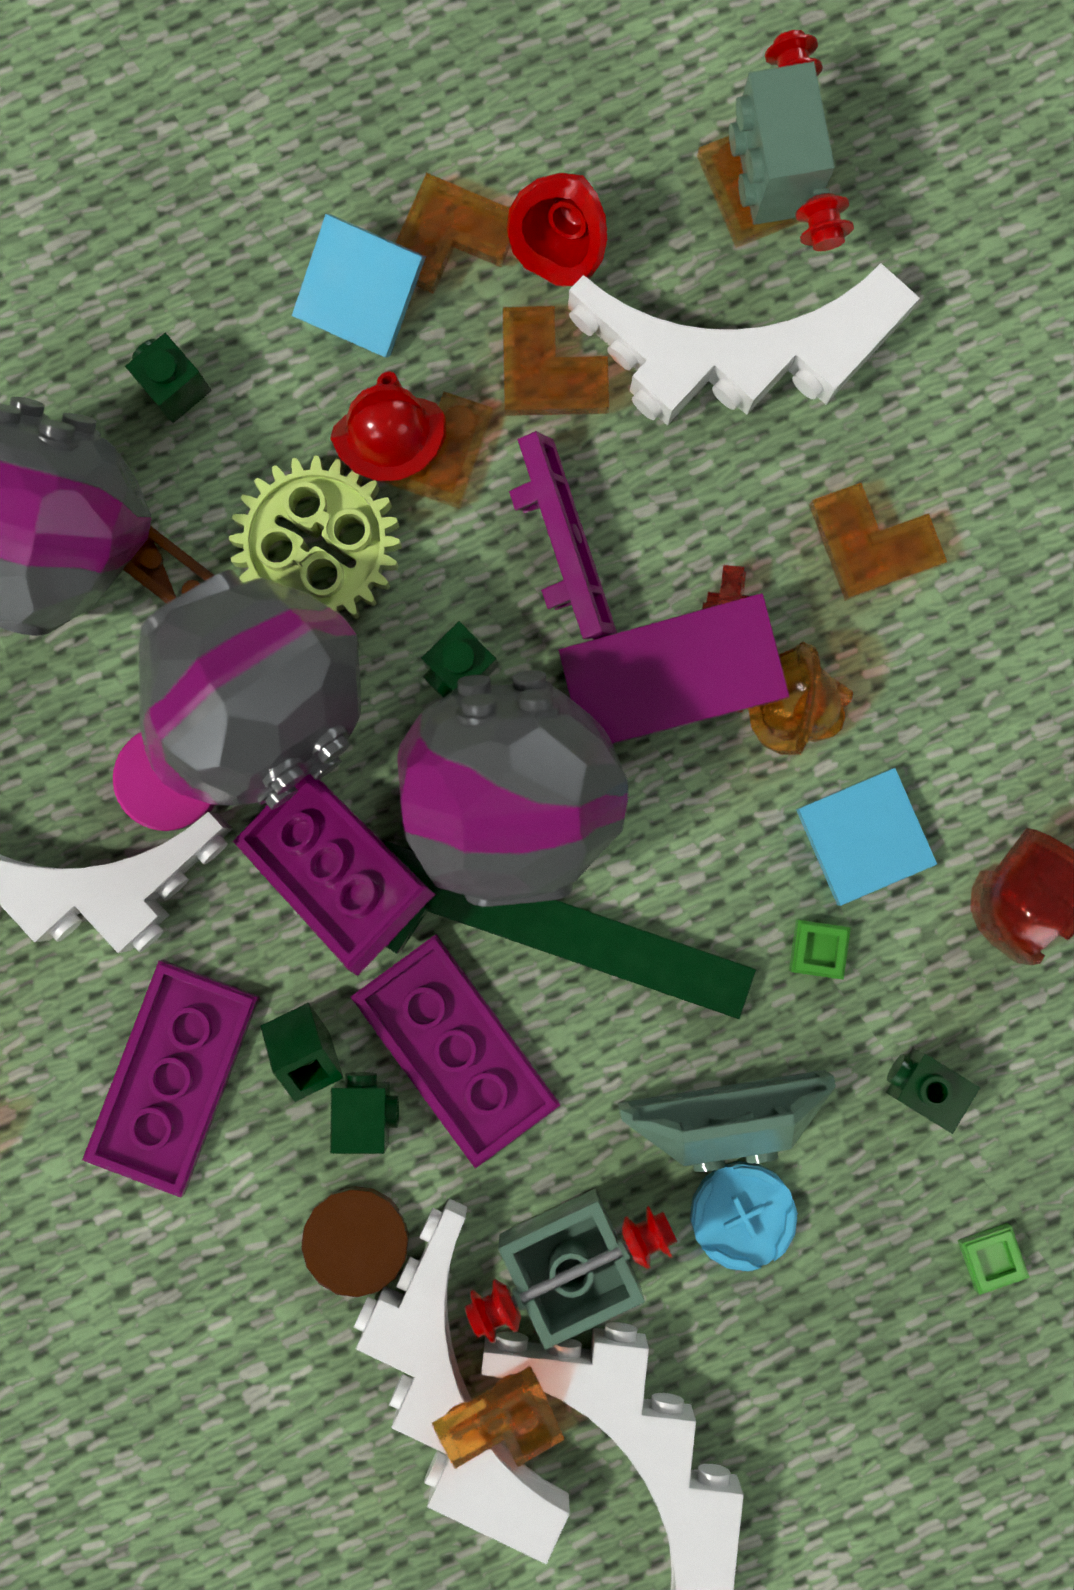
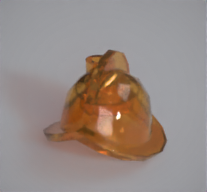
M803 641L796 647L779 654L790 698L748 709L751 728L755 736L764 747L780 755H801L808 741L818 742L834 737L843 729L846 717L844 707L853 698V691L832 678L820 666V657L816 647Z

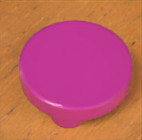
M141 732L132 737L118 754L113 770L115 796L124 812L138 824L154 830L176 831L190 827L207 812H211L214 809L215 804H209L178 794L162 783L151 768L145 753Z

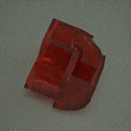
M1030 828L1024 830L995 870L979 872L971 889L970 910L977 929L994 947L1014 962L1031 966L1041 964L1045 957L1040 952L1060 935L1067 941L1074 935V849L1050 835Z

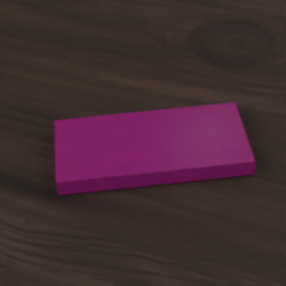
M763 593L558 649L570 699L589 713L604 728L612 744L790 698Z
M308 774L295 785L298 792L291 799L274 810H271L267 805L233 840V843L342 964L358 976L435 894L321 779L315 780L311 774Z
M437 934L351 996V999L475 1169L561 1105Z
M159 960L82 1161L174 1196L183 1197L260 996L168 961Z

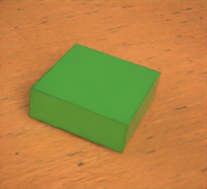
M796 919L789 971L844 980L851 927Z
M1008 1223L958 1240L974 1289L979 1295L1030 1278L1012 1226Z

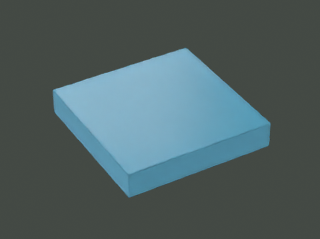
M325 214L292 316L385 358L390 357L426 256L336 216Z
M895 768L796 809L834 899L839 906L937 865Z

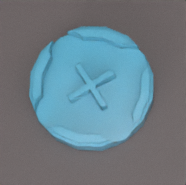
M737 1161L726 1164L722 1169L712 1171L702 1179L692 1197L690 1220L696 1240L710 1259L727 1269L752 1271L762 1268V1265H766L772 1260L776 1261L786 1252L795 1236L798 1213L791 1192L776 1173L757 1163Z

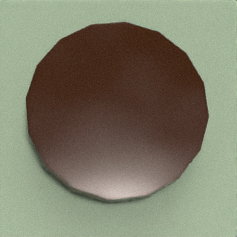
M351 1186L330 1194L315 1206L304 1226L301 1248L307 1269L321 1286L337 1295L361 1297L379 1292L395 1279L407 1256L409 1233L404 1218L399 1212L400 1209L391 1198L373 1188Z

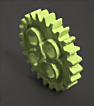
M319 456L313 457L310 470H304L298 459L292 458V473L286 476L281 469L274 465L272 473L275 482L269 485L259 478L254 480L258 490L261 492L258 498L248 495L241 496L242 501L250 510L248 515L233 514L232 516L234 522L243 528L244 532L229 536V541L233 546L242 548L244 551L231 557V562L236 567L249 568L239 579L244 583L262 577L305 592L339 614L341 610L347 609L355 619L359 618V610L356 603L362 599L366 603L375 606L377 603L370 590L373 586L388 590L390 585L381 573L383 570H398L399 567L397 561L387 555V552L396 551L402 547L400 539L387 536L388 533L399 528L396 517H382L392 508L389 498L374 500L380 490L378 483L373 480L361 487L363 476L356 474L353 470L346 477L343 476V464L337 458L332 463L329 471L324 470ZM305 497L318 498L320 506L314 515L305 518L295 515L296 505L301 499ZM279 517L287 519L313 538H318L322 533V537L331 549L355 560L356 566L349 568L319 547L314 546L310 550L301 536L278 526L276 519ZM350 523L363 525L365 533L359 542L346 545L339 541L340 531L345 525ZM279 540L291 542L292 551L286 560L275 563L268 560V551L275 542ZM322 567L335 568L337 570V579L330 588L324 590L313 588L312 578L318 569Z

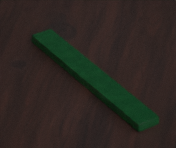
M380 839L435 894L427 902L431 906L428 912L740 1019L756 969L558 900L500 906L474 905L467 901L464 894L436 887L413 850Z

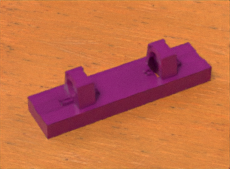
M537 431L518 438L517 440L531 481L510 490L509 494L516 511L520 510L523 513H528L540 508L563 577L562 581L541 590L547 609L555 608V610H560L572 606L583 639L595 640L616 634L617 630L554 439Z

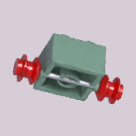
M790 30L777 36L773 44L765 52L766 62L778 67L749 72L743 96H739L736 99V121L729 124L730 149L734 157L740 156L743 173L739 174L738 179L739 196L743 207L750 206L753 225L796 218L799 222L808 223L809 229L801 234L800 242L807 246H813L815 251H828L844 244L845 237L853 231L854 225L849 220H842L840 216L849 207V200L846 197L830 193V189L826 188L835 166L817 76L822 72L823 66L819 59L809 57L817 50L818 40L812 35L805 34L802 30Z
M592 1189L500 1233L498 1249L516 1287L512 1288L511 1291L506 1284L494 1279L492 1281L491 1294L482 1297L474 1289L470 1291L472 1303L465 1306V1311L475 1335L481 1337L486 1334L489 1341L495 1343L496 1329L507 1325L515 1333L518 1332L521 1320L520 1310L526 1309L546 1350L645 1303L641 1285L629 1261L631 1258L629 1253H631L636 1263L647 1269H650L651 1255L660 1250L669 1258H673L669 1246L678 1241L664 1211L654 1215L650 1206H647L646 1220L638 1224L634 1223L627 1216L624 1217L622 1234L625 1242H623L622 1237L618 1238L596 1189Z

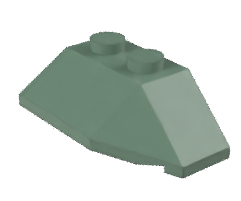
M819 1070L619 1102L618 1108L624 1123L683 1166L693 1165L696 1172H708L724 1168L726 1166L725 1160L746 1157L747 1163H764L778 1159L777 1151L793 1148L836 1085L832 1074L826 1070Z

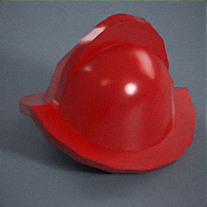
M557 173L537 178L518 193L509 208L506 228L513 255L525 269L556 286H573L583 275L587 278L594 275L603 261L608 240L606 215L597 192L583 175Z
M388 371L378 377L376 385L361 391L351 402L348 413L333 426L330 439L339 458L356 474L375 481L402 480L423 471L438 456L446 438V416L437 403L423 398H416L411 392L402 387L395 373Z

